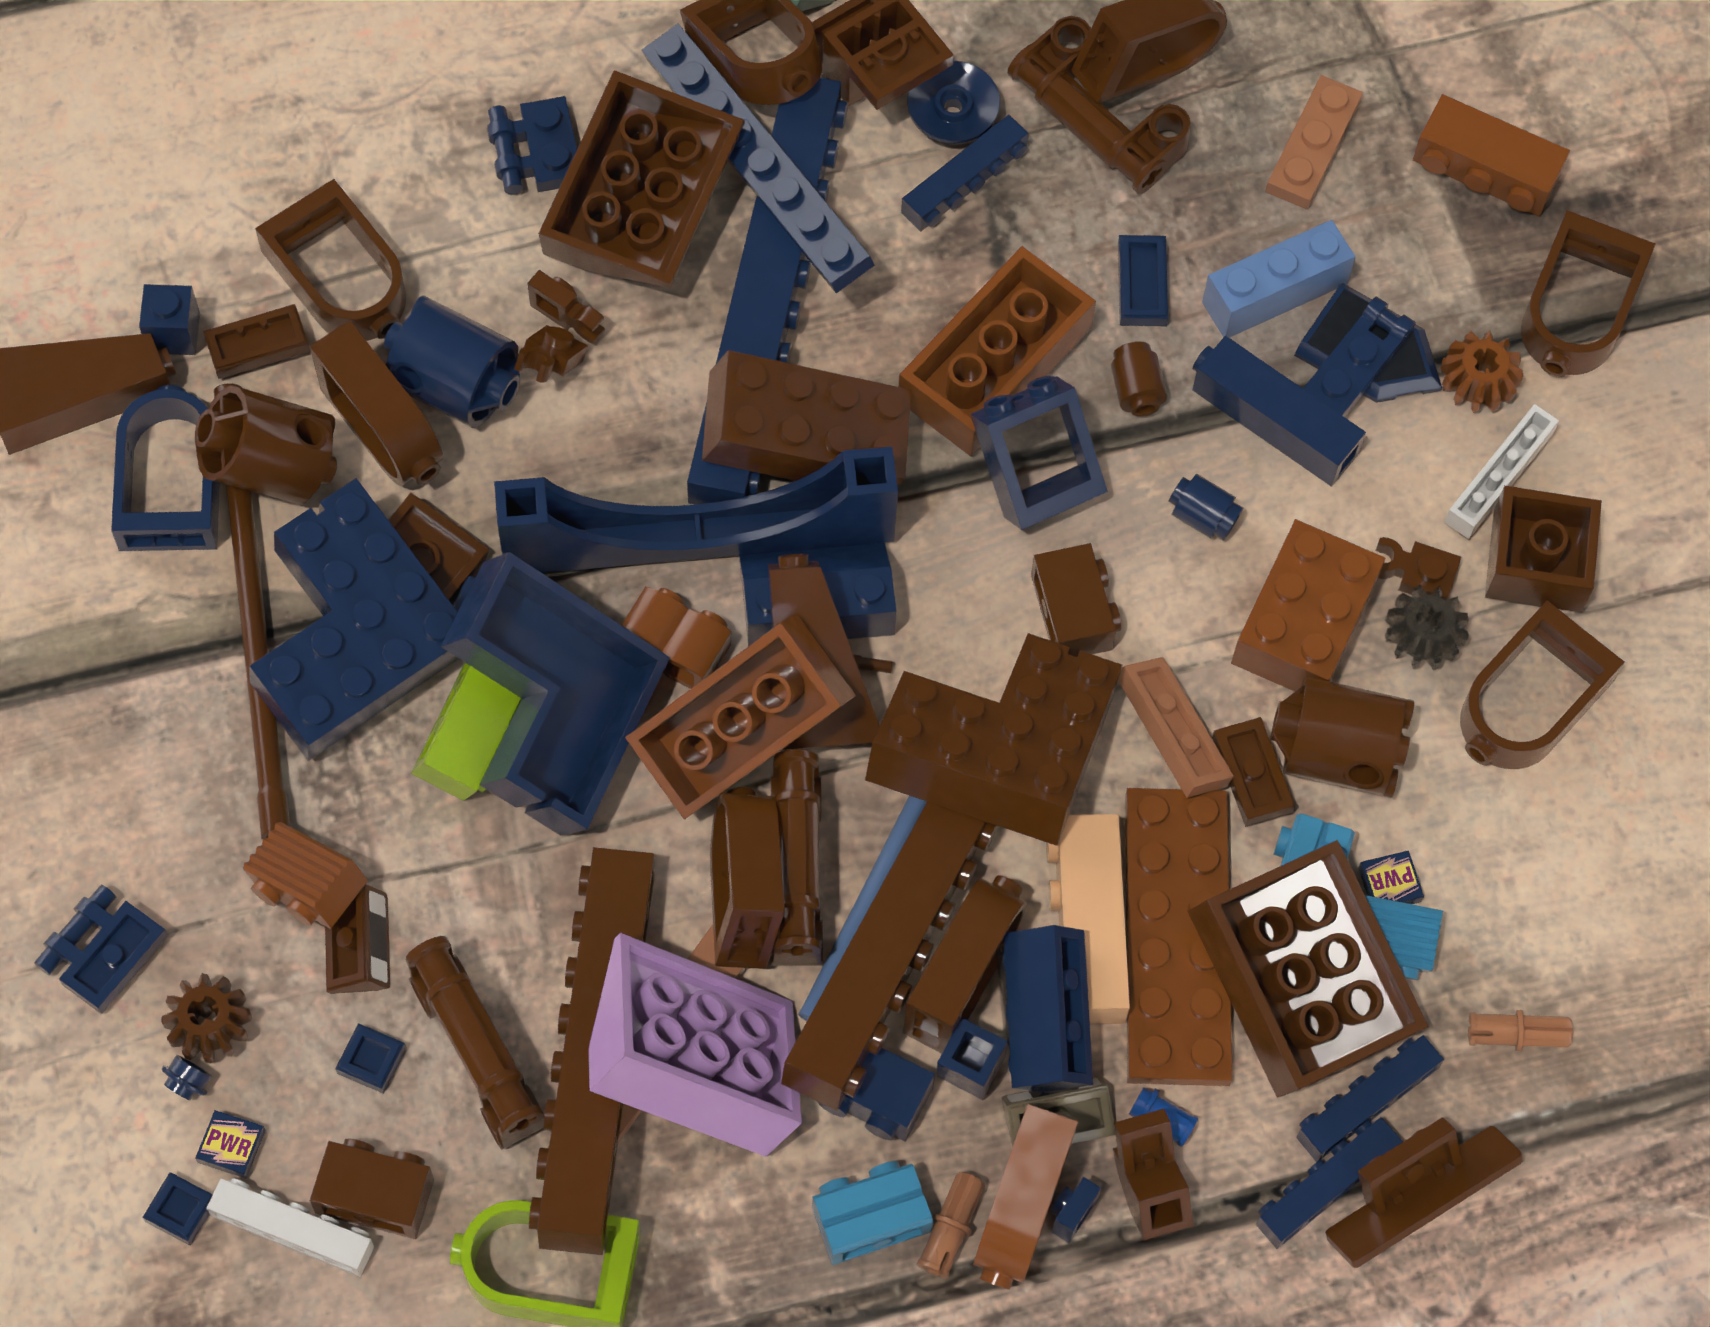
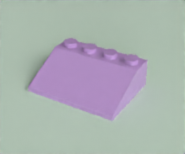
M619 933L614 939L589 1045L590 1091L766 1157L802 1124L800 1093L781 1084L784 1062L796 1042L793 1003L791 1000Z

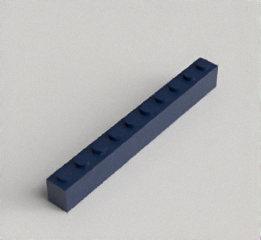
M820 78L815 86L804 95L778 105L771 136L827 203L830 180H825L824 175L826 167L834 168L836 164L839 141L833 140L835 128H844L848 101L841 100V81ZM757 196L716 364L728 350L789 363L792 344L785 342L788 329H797L801 302L795 301L798 288L806 289L811 262L805 260L803 252ZM705 406L687 480L688 504L713 503L758 494L762 473L702 461L706 417Z

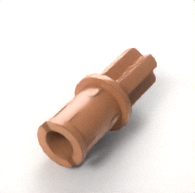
M1516 1010L1515 1015L1469 1013V1024H1471V1027H1468L1469 1045L1475 1046V1044L1515 1046L1516 1051H1522L1523 1046L1568 1047L1572 1043L1573 1024L1569 1017L1523 1015L1522 1010Z
M965 1172L956 1174L940 1214H933L932 1216L935 1224L925 1249L916 1264L919 1268H926V1272L935 1276L948 1278L949 1271L964 1236L969 1237L971 1234L968 1224L984 1189V1183L981 1179Z

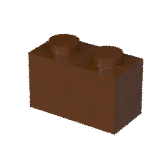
M1091 543L1034 555L1031 578L1049 640L1069 646V655L1075 657L1078 656L1080 650L1089 654L1111 651L1116 632L1121 631V618L1116 603H1108L1104 588L1109 586L1106 565L1102 558L1095 559Z
M345 1139L343 1144L328 1141L309 1200L315 1214H323L341 1221L416 1239L434 1183L430 1166L424 1165L425 1160L417 1155L402 1151H396L394 1157L375 1153V1148L372 1145L356 1139Z

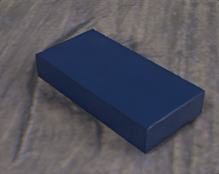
M1119 235L1120 326L1167 327L1166 236Z

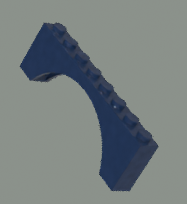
M893 447L842 451L822 468L787 485L742 498L696 505L645 506L602 501L568 491L555 485L545 477L494 481L497 526L502 555L510 552L541 573L894 542L898 487Z

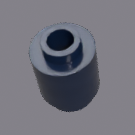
M1197 473L1191 481L1182 477L1168 502L1175 505L1172 516L1209 538L1215 535L1223 541L1244 507L1234 502L1235 496Z

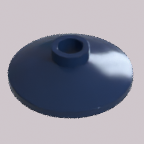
M953 61L951 67L908 91L907 107L913 123L928 137L945 143H964L979 138L993 126L999 114L1000 95L996 84L985 71L967 62ZM949 107L958 108L960 111L949 112L946 111V109Z

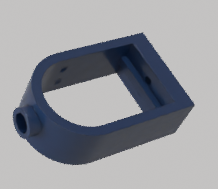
M163 385L157 388L156 391L142 395L126 408L118 422L111 532L119 551L217 549L219 482L203 477L201 511L131 513L134 450L141 435L151 426L166 420H184L197 425L200 415L208 409L202 401L187 393L180 386Z

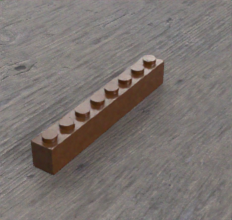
M930 802L926 803L786 1058L781 1080L782 1085L838 1111L846 1095L853 1098L856 1096L867 1073V1069L862 1067L869 1052L877 1055L881 1050L890 1030V1027L884 1024L891 1010L900 1013L912 989V985L906 983L913 969L922 972L934 948V944L929 942L935 928L944 931L956 906V903L950 900L957 888L965 891L977 867V863L973 862L972 859L978 848L984 851L988 849L997 831V825Z
M593 847L591 865L581 866L578 894L579 896H586L584 911L574 912L572 925V941L579 942L577 957H568L565 972V987L572 988L570 1004L561 1003L558 1019V1034L565 1035L563 1051H554L551 1066V1082L558 1083L556 1099H547L543 1127L544 1130L551 1131L549 1148L540 1147L537 1160L536 1179L544 1180L542 1198L532 1197L529 1214V1229L537 1230L539 1249L603 1255L623 1103L590 1091L589 1045L614 939L619 933L646 943L655 878L654 853Z

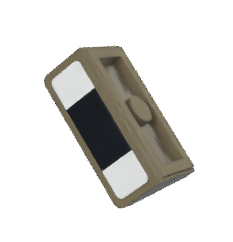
M1093 1077V1085L1047 1092L1024 1091L1001 1097L1012 1147L1027 1104H1032L1079 1121L1072 1144L1115 1135L1109 1089L1102 1077Z

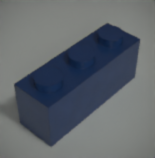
M1050 925L1006 933L1004 936L1005 952L1003 955V966L1006 971V1018L1009 1025L1010 1045L1008 1067L1011 1074L1012 1088L1047 1092L1093 1085L1084 930Z

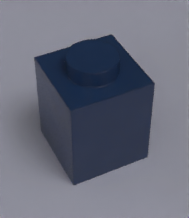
M144 284L139 322L141 334L151 333L157 350L166 347L171 355H196L200 311L192 286Z
M961 1017L937 1062V1077L983 1100L1006 1057L1008 1041Z

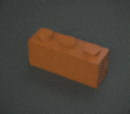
M1442 94L1420 135L1412 161L1421 164L1432 173L1444 174L1460 181L1472 191L1487 193L1505 201L1517 211L1530 212L1540 217L1562 174L1570 150Z

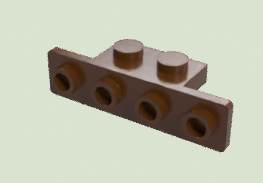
M1442 1117L1428 1127L1416 1131L1409 1139L1385 1154L1375 1157L1366 1166L1358 1170L1366 1205L1328 1228L1325 1232L1327 1241L1353 1268H1358L1523 1162L1522 1152L1495 1126L1487 1127L1459 1145L1455 1128Z

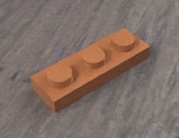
M1320 75L1267 182L1266 193L1304 209H1309L1361 102L1362 91Z
M1164 657L1123 666L1118 681L1186 798L1226 788L1234 778V775Z

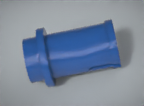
M1143 1088L1133 1104L1129 1115L1135 1117L1164 1109L1171 1121L1173 1141L1182 1147L1192 1132L1198 1117L1190 1115L1158 1096L1160 1090L1155 1088L1151 1092Z

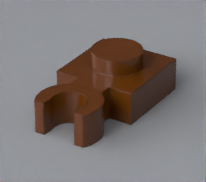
M538 270L528 281L531 307L566 330L572 327L578 335L589 343L594 344L604 333L605 328L600 325L604 320V316L594 308L579 303L575 290L567 281L560 277L551 278L541 270Z
M546 325L526 339L524 348H521L514 370L520 372L524 368L534 369L538 371L536 381L540 383L547 382L552 371L564 376L582 363L588 345L576 340L573 334L566 329Z
M1386 537L1380 538L1375 551L1388 555L1391 561L1383 564L1379 579H1388L1393 576L1402 578L1398 591L1445 606L1461 556L1417 541L1414 542L1411 553L1403 551L1397 541Z

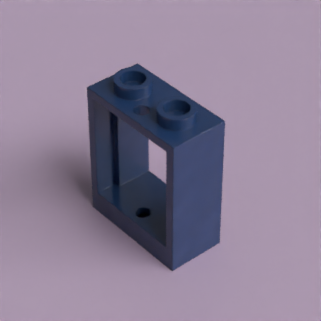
M1057 376L1037 378L1027 385L1028 389L1015 395H1000L991 398L984 403L983 409L970 414L1003 516L1021 530L1108 492L1076 389ZM1059 407L1077 466L1021 490L1002 432Z

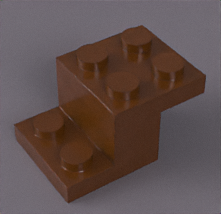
M849 0L812 22L822 61V74L826 79L841 81V97L844 101H848V106L866 97L874 108L878 110L953 65L954 54L909 0Z

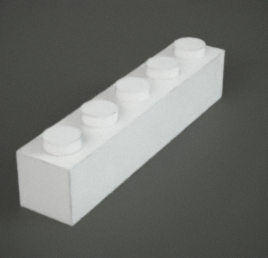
M1534 404L1449 509L1444 523L1469 540L1495 508L1504 485L1512 486L1554 434L1559 420Z
M232 1178L230 1182L220 1179L207 1206L211 1217L361 1277L374 1249L372 1240L368 1238L369 1234L366 1231L357 1227H351L350 1230L338 1226L339 1221L322 1214L320 1218L308 1214L309 1209L294 1202L290 1206L278 1202L280 1198L268 1191L262 1190L258 1194L248 1190L250 1186L238 1179Z

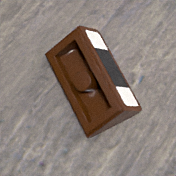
M365 884L333 927L329 929L325 926L327 993L380 991L390 988L388 897L385 892Z

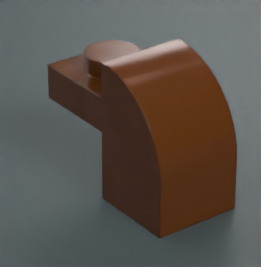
M1160 1109L1114 1122L1117 1147L1113 1148L1116 1168L1129 1210L1143 1240L1192 1227L1193 1218L1189 1187L1175 1161L1171 1121L1165 1110Z

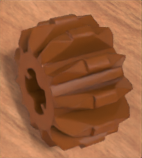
M1491 330L1484 334L1482 340L1472 331L1465 335L1463 342L1455 340L1448 349L1447 357L1443 358L1440 368L1441 373L1445 375L1442 383L1443 391H1456L1453 398L1455 405L1467 400L1471 402L1470 406L1473 413L1478 411L1483 403L1492 413L1499 408L1501 401L1509 403L1516 394V387L1521 384L1523 379V370L1519 368L1521 353L1508 352L1510 347L1509 338L1499 343L1492 341L1493 335Z

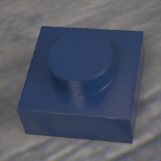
M1085 1177L1082 1178L1075 1190L1066 1186L1050 1211L1057 1216L1052 1233L1070 1244L1097 1203L1101 1188Z

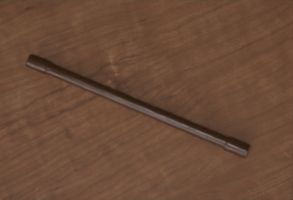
M234 383L219 385L214 389V398L221 390L230 385L242 387ZM226 485L259 789L257 804L261 839L263 840L268 838L269 831L275 829V823L282 822L290 827L291 824L288 797L283 784L277 720L250 684L249 666L269 653L252 493L248 490Z

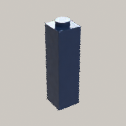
M1226 335L1214 349L1207 346L1196 359L1192 368L1196 371L1192 391L1332 487L1359 454L1366 431Z

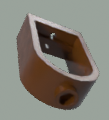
M698 0L680 9L685 32L735 93L747 102L759 105H775L789 102L811 90L821 77L823 67L813 24L790 0ZM769 18L798 48L781 59L755 63L739 58L723 41Z
M1123 0L1100 9L1071 72L1097 104L1173 77L1199 62L1218 43L1227 26L1226 12L1219 2L1213 0Z
M332 179L255 228L263 255L326 332L331 333L350 320L365 340L368 341L375 338L384 339L395 322L401 323L400 318L406 305V292L399 260L335 179ZM343 221L390 279L391 286L386 295L369 308L357 311L342 310L330 305L322 298L288 254L338 222Z
M1566 210L1521 324V336L1524 346L1545 372L1554 376L1584 374L1595 370L1608 359L1623 328L1656 243ZM1560 252L1631 278L1610 331L1596 342L1572 344L1560 340L1545 327L1541 319L1539 310L1540 300Z
M349 320L310 345L320 390L388 477L399 486H403L413 479L418 485L431 481L439 473L441 466L438 463L443 460V452L438 439L416 403L353 323Z
M1547 600L1474 680L1460 714L1461 731L1467 743L1465 745L1466 752L1474 761L1481 765L1487 766L1491 764L1504 769H1522L1540 762L1610 687L1625 661ZM1534 639L1587 681L1590 686L1545 735L1532 741L1516 742L1502 738L1486 725L1479 710V697Z
M736 787L727 793L719 795L714 810L711 831L710 876L715 966L766 969L785 912L778 811L773 796L756 795L755 791L751 788Z
M1001 875L996 876L992 883L983 878L977 880L963 901L906 1002L903 1034L942 1054L961 1017L967 1021L969 1020L1003 959L1005 934L1017 931L1025 913L1027 901L1020 898L1023 889L1019 884Z

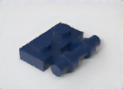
M562 96L520 104L522 120L518 121L508 119L506 107L501 105L491 107L488 110L490 123L487 125V132L490 143L495 145L498 158L494 166L497 178L503 181L505 193L513 195L523 190L521 179L530 177L535 178L537 192L559 189L577 151L566 97ZM527 141L530 155L524 157L516 155L514 143Z
M102 884L90 898L83 897L74 907L76 914L59 934L53 932L43 943L46 949L34 962L41 971L49 976L62 961L68 963L70 966L61 975L59 981L65 988L100 1014L106 1010L168 937L166 930L128 901H125L113 916L109 914L106 909L117 897ZM92 926L98 928L100 931L83 951L75 946Z

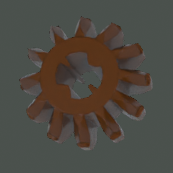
M202 973L199 978V986L193 989L188 981L182 980L180 988L184 994L183 997L167 996L166 1004L172 1012L161 1017L164 1028L171 1030L167 1036L169 1044L173 1048L183 1046L182 1054L188 1060H192L201 1051L204 1061L211 1064L215 1058V1050L220 1048L226 1056L232 1057L234 1050L230 1040L246 1041L248 1034L241 1025L252 1020L250 1009L243 1007L246 1001L244 992L241 989L231 991V983L224 976L212 987L208 974ZM212 1012L215 1013L216 1019L214 1021L210 1019H205L202 1022V1024L199 1025L197 1019L200 1016L208 1018L212 1014Z

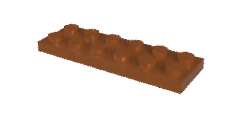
M1127 788L1125 794L1126 952L1130 1005L1127 1016V1083L1230 1086L1232 1082L1231 1001L1188 913V910L1229 890L1227 791L1215 790L1186 798L1182 789Z

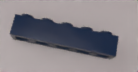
M1007 115L902 198L901 213L920 232L928 226L936 225L945 212L949 209H956L969 193L979 191L988 178L992 175H999L1005 169L1006 164L1012 159H1019L1023 156L1028 148L1029 133L1010 115Z
M1424 1035L1416 1041L1412 1037L1398 1047L1397 1051L1399 1054L1391 1060L1388 1056L1384 1057L1373 1067L1375 1071L1367 1078L1363 1075L1358 1077L1348 1086L1350 1091L1343 1097L1336 1094L1324 1104L1326 1110L1318 1116L1315 1113L1310 1114L1299 1124L1301 1129L1296 1138L1316 1162L1328 1155L1340 1142L1354 1135L1355 1131L1368 1120L1372 1121L1440 1068L1444 1058Z
M1382 1117L1374 1123L1368 1120L1355 1131L1357 1134L1355 1139L1350 1143L1346 1139L1340 1142L1331 1151L1334 1155L1325 1163L1322 1159L1317 1161L1308 1169L1307 1173L1309 1176L1301 1183L1297 1179L1294 1180L1283 1190L1285 1196L1277 1203L1272 1199L1258 1211L1261 1216L1256 1226L1276 1249H1279L1359 1183V1169L1366 1166L1375 1157L1385 1154L1403 1142Z

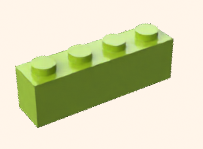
M464 662L411 774L462 801H465L477 790L483 793L486 789L479 784L522 698Z

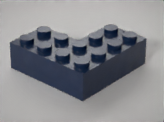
M357 478L320 501L318 515H316L312 508H309L274 531V551L323 617L249 666L250 684L307 761H309L458 660L459 658L440 647L458 612Z
M508 552L483 562L440 646L522 698L479 785L515 808L528 805L524 812L525 814L560 836L587 830L629 744L625 737L636 730L670 657Z

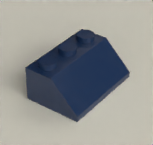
M884 542L739 555L748 646L772 629L768 564H779L778 556L786 554H808L809 561H818L847 639L895 635L897 611L891 564Z

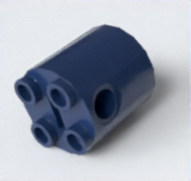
M424 295L417 299L411 314L404 323L395 322L387 332L384 348L390 350L385 365L409 396L471 428L481 426L496 409L505 410L517 393L520 384V373L514 370L519 354L518 345L515 341Z

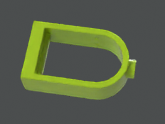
M509 1200L496 1203L479 1213L469 1224L465 1234L455 1233L450 1252V1264L462 1266L472 1294L490 1311L503 1316L567 1327H623L641 1235L639 1220L608 1215L605 1238L608 1239L594 1308L500 1293L489 1288L477 1276L475 1261L483 1241L492 1232L510 1224L529 1225L531 1202Z

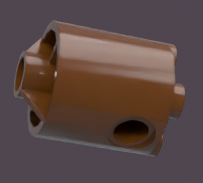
M230 385L218 393L209 408L200 415L197 421L195 445L199 470L205 479L303 505L319 489L321 483L329 484L336 474L337 460L334 456H331L335 417L332 414Z
M1306 676L1301 688L1285 700L1279 701L1273 721L1270 739L1277 743L1285 756L1283 774L1392 798L1398 779V769L1393 767L1394 765L1404 766L1408 754L1410 737L1403 735L1402 728L1408 730L1414 710V700Z

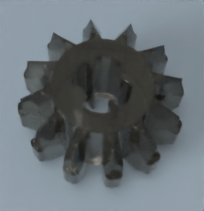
M1421 585L1414 588L1412 597L1402 592L1396 598L1394 604L1396 608L1389 609L1385 621L1390 627L1387 628L1385 633L1386 642L1398 644L1394 651L1396 659L1407 654L1412 656L1411 665L1413 669L1419 667L1422 660H1426L1433 671L1440 667L1442 658L1449 662L1454 661L1459 654L1458 647L1465 646L1468 640V631L1464 629L1469 621L1468 613L1456 611L1459 605L1458 596L1446 601L1442 599L1441 586L1435 588L1432 595H1427Z

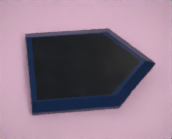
M1344 283L1339 285L1302 339L1294 356L1319 369L1362 316L1372 299ZM1378 325L1371 331V333L1382 340H1385L1389 334ZM1415 325L1407 340L1363 394L1365 397L1377 403L1394 400L1399 395L1416 392L1427 394L1442 390L1425 329Z

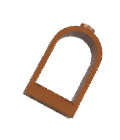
M1027 1104L973 1265L983 1268L981 1280L1009 1290L1013 1279L1024 1283L1079 1121L1032 1104Z

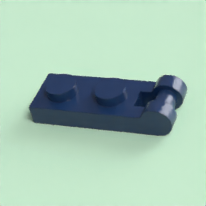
M1377 296L1371 300L1362 316L1303 388L1344 417L1400 349L1416 325V322L1405 314L1399 317L1388 310L1389 304ZM1376 325L1389 333L1385 340L1371 333Z

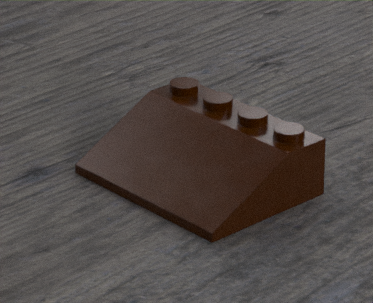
M614 70L538 233L543 255L588 272L671 288L743 129L745 120Z
M1338 840L1216 895L1188 910L1189 916L1277 1098L1299 1090L1429 1027Z

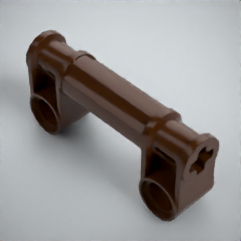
M1063 17L1056 21L1035 42L1026 46L1015 56L1008 67L1007 74L1013 80L1020 79L1035 93L1034 98L1040 105L1046 108L1102 159L1109 168L1120 170L1133 182V190L1138 194H1142L1149 190L1171 166L1186 154L1189 146L1191 124L1189 115L1185 109L1178 105H1161L1130 131L1101 103L1097 104L1090 94L1074 80L1075 75L1071 72V69L1091 27L1080 17ZM1073 42L1079 44L1080 46L1077 48L1069 49L1065 48L1062 45L1065 43ZM1163 130H1173L1178 135L1175 137H1165L1159 133Z
M785 750L775 754L773 758V777H771V796L775 798L778 811L785 911L771 952L772 966H823V920H820L819 822H821L822 813L819 756L808 750Z
M437 936L417 945L407 954L405 959L411 975L409 978L410 983L427 1016L430 1019L437 1016L476 1086L482 1105L480 1111L499 1148L503 1150L544 1128V1113L529 1086L525 1084L520 1069L514 1062L477 995L463 965L456 954L453 955L448 938L446 936Z

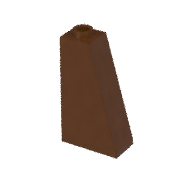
M151 333L0 348V436L8 454L11 455L123 414L126 408L137 398L156 391L160 386L170 385L168 377L176 375V371L167 348L157 350Z
M808 554L778 556L779 564H768L772 629L784 620L798 614L856 695L783 748V750L873 743L880 725L818 561H809Z

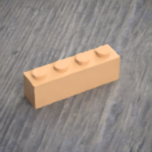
M1119 814L1069 815L1058 845L1046 842L1047 863H1056L1057 880H1049V910L1058 911L1059 926L1084 930L1090 1024H1125L1130 1005Z

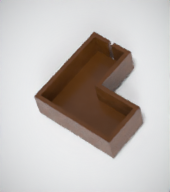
M1028 633L1000 702L903 671L873 740L865 781L1057 846L1111 706L1122 664L1081 650L1078 656L1075 657L1069 655V646Z

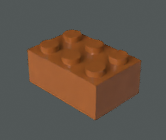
M1295 519L1239 636L1231 664L1294 692L1301 688L1306 676L1331 682L1378 581L1386 558Z

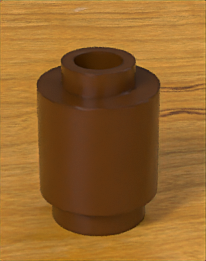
M1141 341L1130 342L1118 347L1113 353L1114 360L1111 363V369L1120 408L1123 411L1131 412L1134 416H1147L1155 413L1167 399L1157 354L1151 351L1148 343Z

